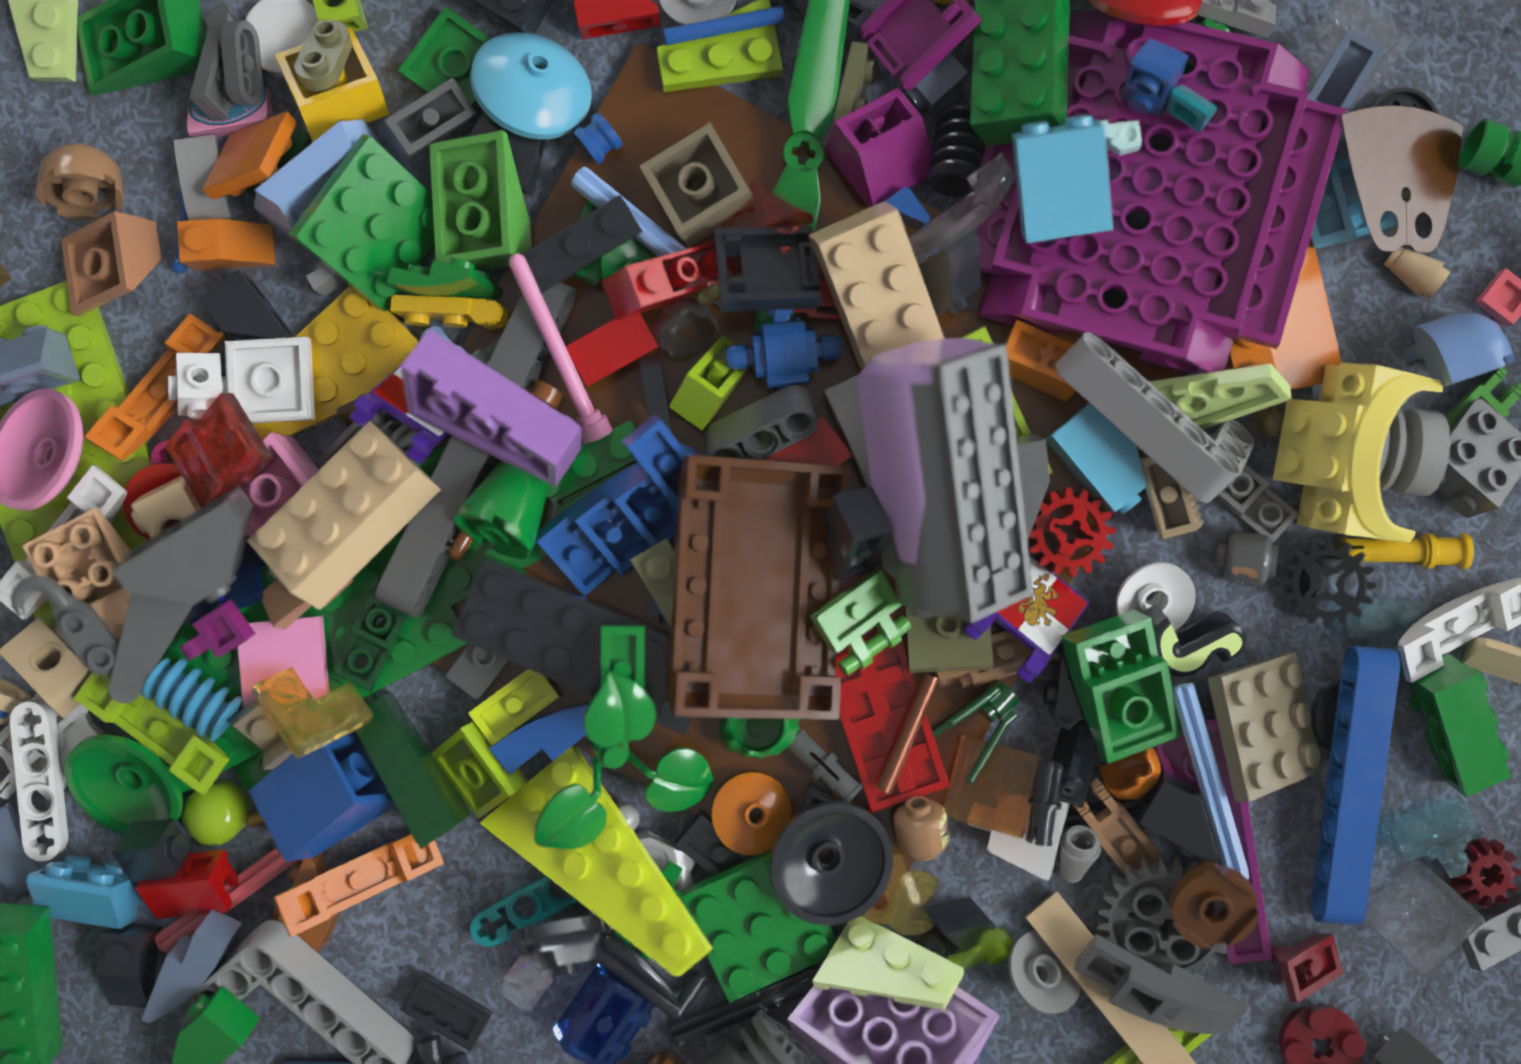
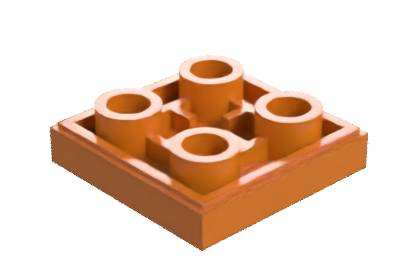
M286 111L230 133L202 191L213 200L229 194L235 197L248 187L256 184L262 185L279 171L277 164L281 156L292 145L290 137L297 121Z

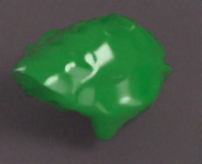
M722 717L719 723L718 736L724 748L729 752H737L745 758L763 759L767 756L780 754L794 742L795 736L800 730L798 723L801 719Z

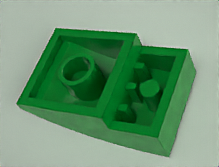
M1131 610L1061 635L1067 663L1080 705L1103 760L1107 764L1181 737L1167 660L1158 656L1151 617L1136 610Z

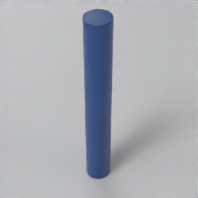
M782 6L666 28L663 29V38L665 45L668 46L784 23V12Z

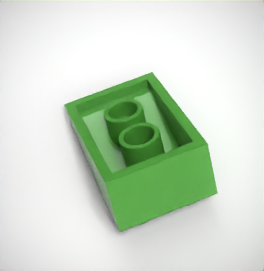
M502 130L429 144L436 261L449 264L451 258H458L474 264V269L480 271L510 267V257L514 254L522 255L532 249L530 220L507 133Z

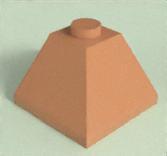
M113 211L61 239L72 315L81 316L133 291L159 263L161 253L156 221Z

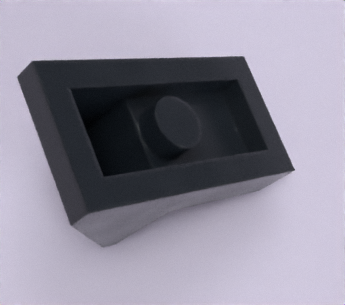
M971 897L927 907L925 912L935 924L915 943L958 964L996 926Z

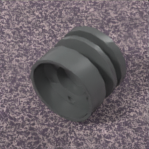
M763 1009L752 1016L754 1027L744 1024L740 1028V1035L747 1048L729 1039L708 1058V1064H813L805 1048L793 1033Z

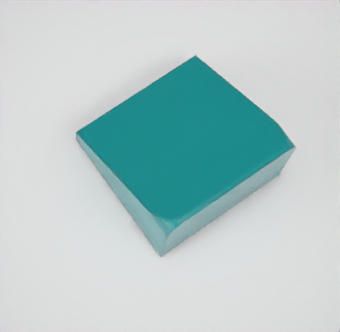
M1181 85L1172 90L1165 110L1195 131L1201 132L1216 112L1217 106L1188 87Z

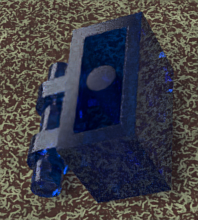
M597 963L552 1030L563 1051L585 1064H616L620 1058L625 1059L632 1049L631 1041L640 1028H646L653 1018L651 1012L655 1005Z

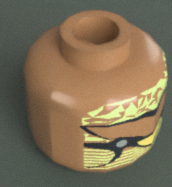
M916 796L908 799L896 809L893 816L898 849L903 854L917 861H929L936 858L948 846L950 836L947 815L944 807L938 802L923 796Z

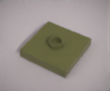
M906 607V618L911 624V629L907 631L909 673L993 669L990 627L977 640H974L964 632L965 627L969 623L967 621L953 617H913L909 615L908 608Z

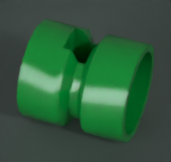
M1486 118L1481 119L1466 138L1458 161L1459 168L1481 176L1490 172L1491 180L1513 188L1520 186L1521 131L1515 130L1509 134L1508 126Z

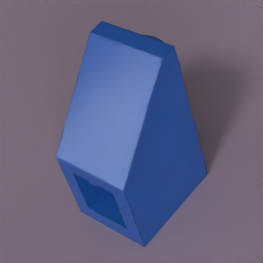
M1149 38L1130 64L1121 99L1127 101V104L1137 112L1143 114L1152 113L1159 116L1172 90L1182 76L1189 56Z

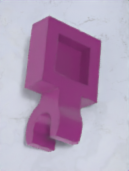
M230 599L194 622L193 626L198 631V634L181 645L179 649L188 661L209 648L219 658L250 639L256 633Z

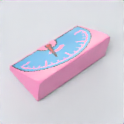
M264 88L263 97L257 105L237 106L232 102L228 119L225 121H213L193 101H189L187 116L188 135L196 137L216 134L217 138L226 137L230 133L273 117L269 88Z

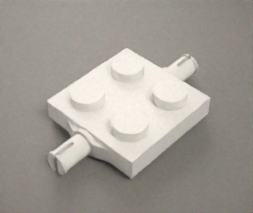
M37 693L32 699H42V697ZM82 704L65 718L55 711L63 790L68 786L65 778V762L70 751L87 737L106 734L92 721L91 716L88 714L89 710ZM32 711L24 715L25 722H32L33 726L42 720L40 715H33ZM10 723L0 733V756L4 759L7 768L10 770V773L0 783V797L3 799H9L17 790ZM34 734L26 738V743L39 739L44 740V735L35 737ZM33 748L27 754V762L31 768L43 770L47 765V757L42 750ZM37 789L48 801L51 800L50 795L46 791Z

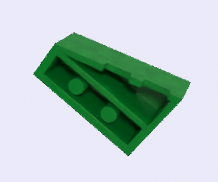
M1446 653L1442 655L1444 666L1412 683L1408 682L1414 697L1407 699L1412 711L1420 709L1425 718L1429 732L1423 735L1445 782L1467 798L1511 777L1506 762L1509 759V753L1500 740L1496 729L1499 720L1495 711L1489 705L1485 692L1488 690V683L1484 675L1478 669L1471 668ZM1400 661L1399 676L1405 678L1402 662Z

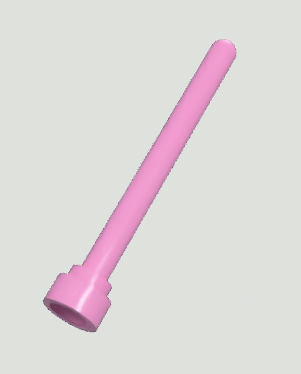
M521 254L512 255L509 259L511 270L579 414L576 420L579 426L582 427L581 440L583 444L599 440L613 431L609 420L605 414L601 415L599 409H594L526 259Z

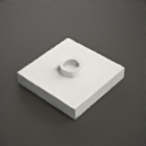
M293 337L225 341L229 424L315 420L310 338Z

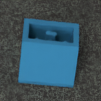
M67 855L64 860L47 863L45 868L32 872L27 876L26 883L34 905L49 906L50 918L122 929L136 921L140 895L135 887L139 881L131 882L117 861L106 862L105 866L91 864L92 858L88 856Z

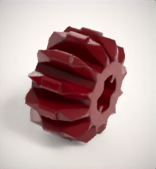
M1473 836L1471 843L1465 840L1457 841L1461 853H1446L1448 858L1455 861L1454 866L1442 869L1446 875L1453 877L1447 885L1451 891L1460 893L1462 901L1471 905L1477 902L1478 905L1484 908H1492L1494 901L1501 904L1508 903L1505 891L1510 890L1514 892L1519 890L1512 883L1513 877L1521 875L1520 869L1512 866L1517 856L1513 852L1505 850V845L1495 839L1488 841L1485 837ZM1482 868L1486 869L1484 876L1480 875Z

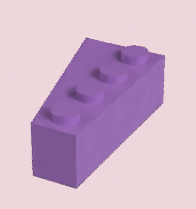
M430 329L401 365L409 414L555 487L581 450L582 427L576 424L574 420L554 410Z

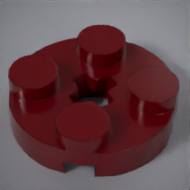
M1328 1004L1303 1006L1294 1010L1285 1019L1279 1031L1278 1043L1280 1044L1283 1064H1361L1366 1051L1365 1039L1361 1036L1355 1022L1347 1014ZM1327 1036L1329 1038L1327 1043L1329 1046L1328 1052L1326 1054L1320 1053L1318 1056L1313 1055L1316 1048L1312 1045V1041L1315 1038L1323 1040Z

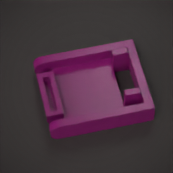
M886 0L860 26L858 32L864 40L868 41V46L896 79H899L901 86L908 91L913 89L982 21L966 0H953L955 4H951L943 13L932 0Z

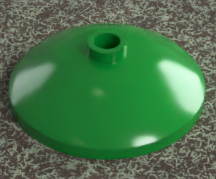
M102 734L85 738L67 756L65 778L72 796L92 819L105 828L124 835L132 822L174 818L175 822H177L180 818L183 798L177 778L169 771L170 767L147 746L126 737Z

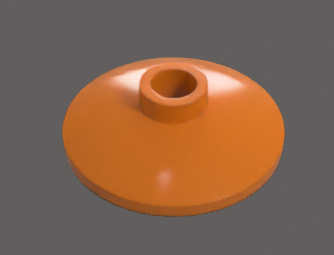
M758 772L741 773L727 780L716 793L711 809L712 825L717 837L726 847L744 855H758L771 850L777 836L792 818L791 802L786 790L774 778ZM758 807L761 810L762 816L758 822L752 823L749 819V813L753 808Z

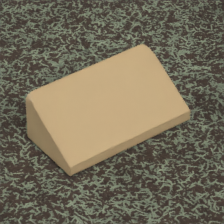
M1476 637L1468 641L1462 660L1463 663L1481 672L1521 684V648L1490 638Z

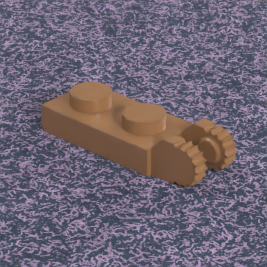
M1096 778L1090 783L1092 791L1107 807L1094 816L1086 801L1083 808L1074 805L1086 821L1085 825L1095 831L1101 846L1125 876L1124 865L1128 864L1137 871L1141 869L1140 858L1144 857L1150 866H1154L1157 856H1162V854L1118 799L1115 801L1099 779ZM1162 856L1164 864H1168L1165 858Z

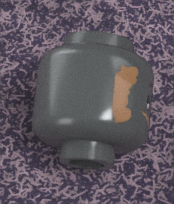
M1234 531L1229 535L1227 544L1219 543L1216 567L1224 568V578L1229 583L1260 587L1267 582L1268 578L1275 577L1279 547L1272 545V540L1268 535Z

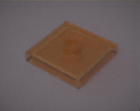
M961 735L950 787L948 788L944 804L947 817L1024 839L1031 811V805L1028 804V800L1033 798L1038 762L1043 760V757L996 745L974 783L968 784L966 778L987 742Z

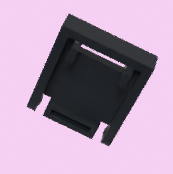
M809 226L714 228L713 244L720 312L813 309L821 305V294L819 292L820 279L817 256L808 236L813 233V229ZM726 257H740L742 277H731L728 281Z

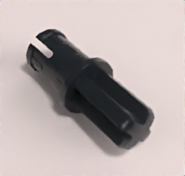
M1044 759L1038 762L1033 797L1028 798V804L1031 805L1028 830L1025 841L1028 843H1033V840H1035V845L1052 846L1053 844L1052 838L1056 812L1062 808L1058 798L1063 766L1057 761Z

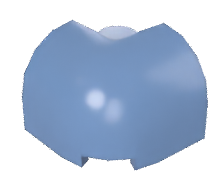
M1469 312L1450 314L1412 327L1415 334L1413 336L1415 344L1402 348L1407 363L1423 358L1430 378L1440 379L1442 386L1450 385L1516 362L1508 338L1498 323L1481 314Z

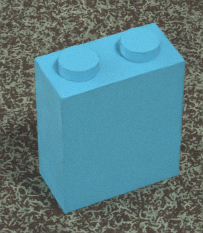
M1092 115L1068 117L1065 119L1066 125L1048 128V122L1029 123L1022 125V132L1012 134L1021 229L1026 243L1113 230L1105 127L1098 120L1092 121Z

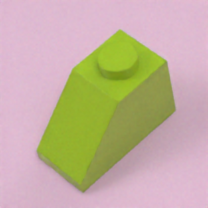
M723 335L689 371L669 406L670 409L702 431L719 412L751 366L747 365V369L727 367L725 349L730 345H735V343Z

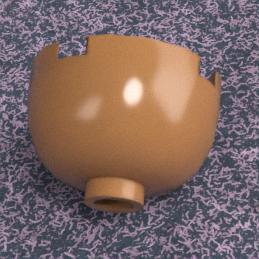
M75 143L54 148L42 159L36 178L35 194L39 203L45 208L47 201L50 205L57 207L56 214L65 218L82 221L101 218L94 210L116 208V211H121L124 204L125 187L122 173L114 159L93 146ZM98 188H106V195L97 203Z

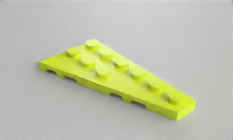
M571 746L489 814L480 824L673 976H681L713 948L602 783L601 795L596 802L602 804L605 808L607 820L603 831L593 842L576 849H557L538 846L534 841V829L539 815L546 803L556 792L572 784L584 786L589 794L593 790V770L579 749Z

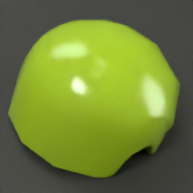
M215 780L205 795H201L195 790L184 803L182 822L189 835L201 844L212 847L215 845L220 846L229 842L248 825L247 813L250 812L251 801L244 789L230 780Z

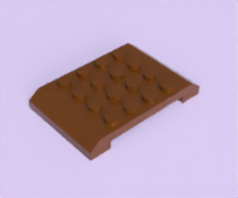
M698 455L684 456L678 481L668 697L671 715L839 720L841 677L835 676L836 652L829 650L810 616L839 596V581L837 582L833 575L825 517L833 496L850 488L851 467Z

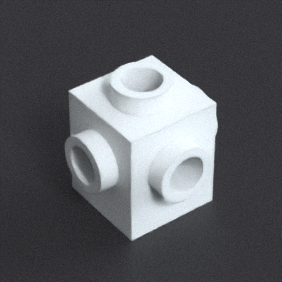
M176 353V376H168V400H177L178 416H188L192 419H207L212 416H221L222 401L228 400L226 376H221L220 353Z

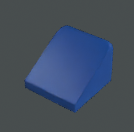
M904 187L885 201L898 209L903 225L920 232L928 225L930 216L909 187Z

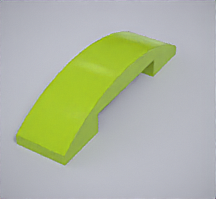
M92 672L74 699L104 722H114L140 743L150 748L172 766L169 770L201 795H205L230 760L227 755L214 742H210L209 737L201 738L198 736L196 726L193 728L185 727L182 723L183 717L179 719L172 718L168 713L169 707L159 709L155 705V698L146 700L140 693L138 698L130 703L115 701L109 693L110 679L106 675H98Z

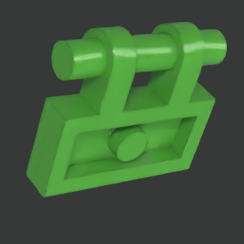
M873 570L810 616L831 652L838 653L847 647L848 655L837 663L841 672L846 676L858 668L861 670L865 669L873 663L872 657L886 647L893 648L901 642V636L911 629L910 622L903 615L894 621L890 618L889 614L899 608L901 604L881 570ZM875 625L876 634L866 642H863L860 636Z

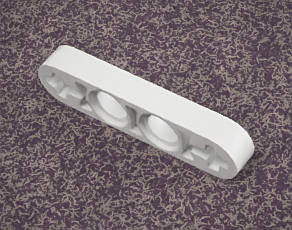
M32 699L19 704L13 709L10 714V732L23 849L29 858L44 862L51 860L66 848L68 844V828L56 714L54 709L44 700ZM31 711L33 715H40L42 719L40 723L34 726L32 722H25L24 715L31 713ZM34 734L35 737L44 735V740L39 739L26 743V738ZM31 749H40L46 754L47 765L45 769L35 770L29 766L27 754ZM35 790H44L50 795L52 802L49 810L40 811L32 805L31 796ZM49 817L53 818V821H50L45 825L44 821L38 824L34 823V820L40 821L47 819ZM44 830L46 838L54 839V844L48 847L47 850L45 844H38L37 838L44 834Z

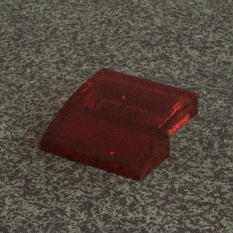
M220 393L199 420H185L165 445L201 508L239 485L241 488L245 486L273 458L234 393Z

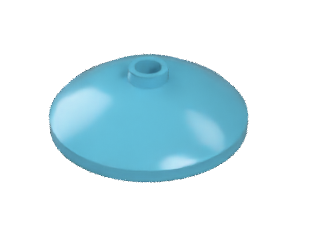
M505 33L495 36L484 43L474 57L470 71V82L475 99L482 110L495 123L506 130L532 139H553L574 131L586 117L592 95L588 76L579 61L567 49L553 40L532 33Z

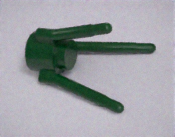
M999 679L994 680L976 699L932 729L933 736L936 737L951 726H955L976 710L991 723L995 719L1000 720L967 776L966 782L968 784L974 783L1005 730L1018 717L1012 709L1019 703V700L1014 692Z

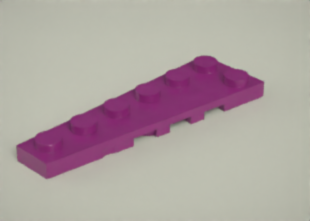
M1217 719L1206 720L1205 724L1249 871L1248 881L1258 900L1256 909L1259 914L1256 926L1241 942L1227 947V956L1230 964L1272 961L1249 803L1235 802ZM1179 724L1181 737L1159 744L1156 748L1164 771L1200 790L1181 724ZM1219 856V861L1217 862V864H1218L1219 866H1222V863H1221V860H1220V856Z

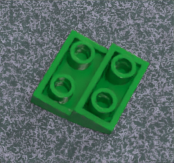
M451 258L449 264L433 260L431 270L409 264L408 270L391 267L387 280L388 284L412 296L463 297L486 299L489 301V299L494 300L501 297L503 292L502 288L490 281V274L474 269V264L458 258Z

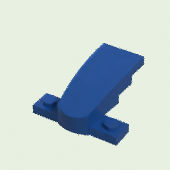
M655 414L622 441L638 463L625 469L583 496L542 527L537 533V543L584 596L589 594L615 570L622 576L633 566L630 559L666 538L671 542L676 537L678 481L683 458L686 455H700L694 449L678 443L662 420Z

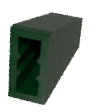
M374 692L356 704L360 711L349 717V720L415 842L422 849L457 826L471 812L431 754L432 752L392 692L382 696L378 692Z

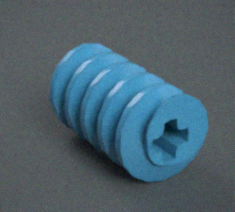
M170 658L165 659L158 664L142 687V697L146 700L155 698V705L159 709L169 707L168 713L172 718L179 719L183 717L182 723L185 727L193 728L197 726L196 733L198 736L206 738L211 735L210 742H214L233 722V716L237 714L242 698L238 696L229 703H226L225 699L229 691L228 688L223 687L213 694L211 690L215 679L210 677L202 684L197 683L201 674L199 668L186 675L184 674L188 664L186 659L183 658L174 665L170 664Z

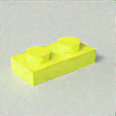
M527 669L468 712V714L491 746H493L561 696L547 676Z

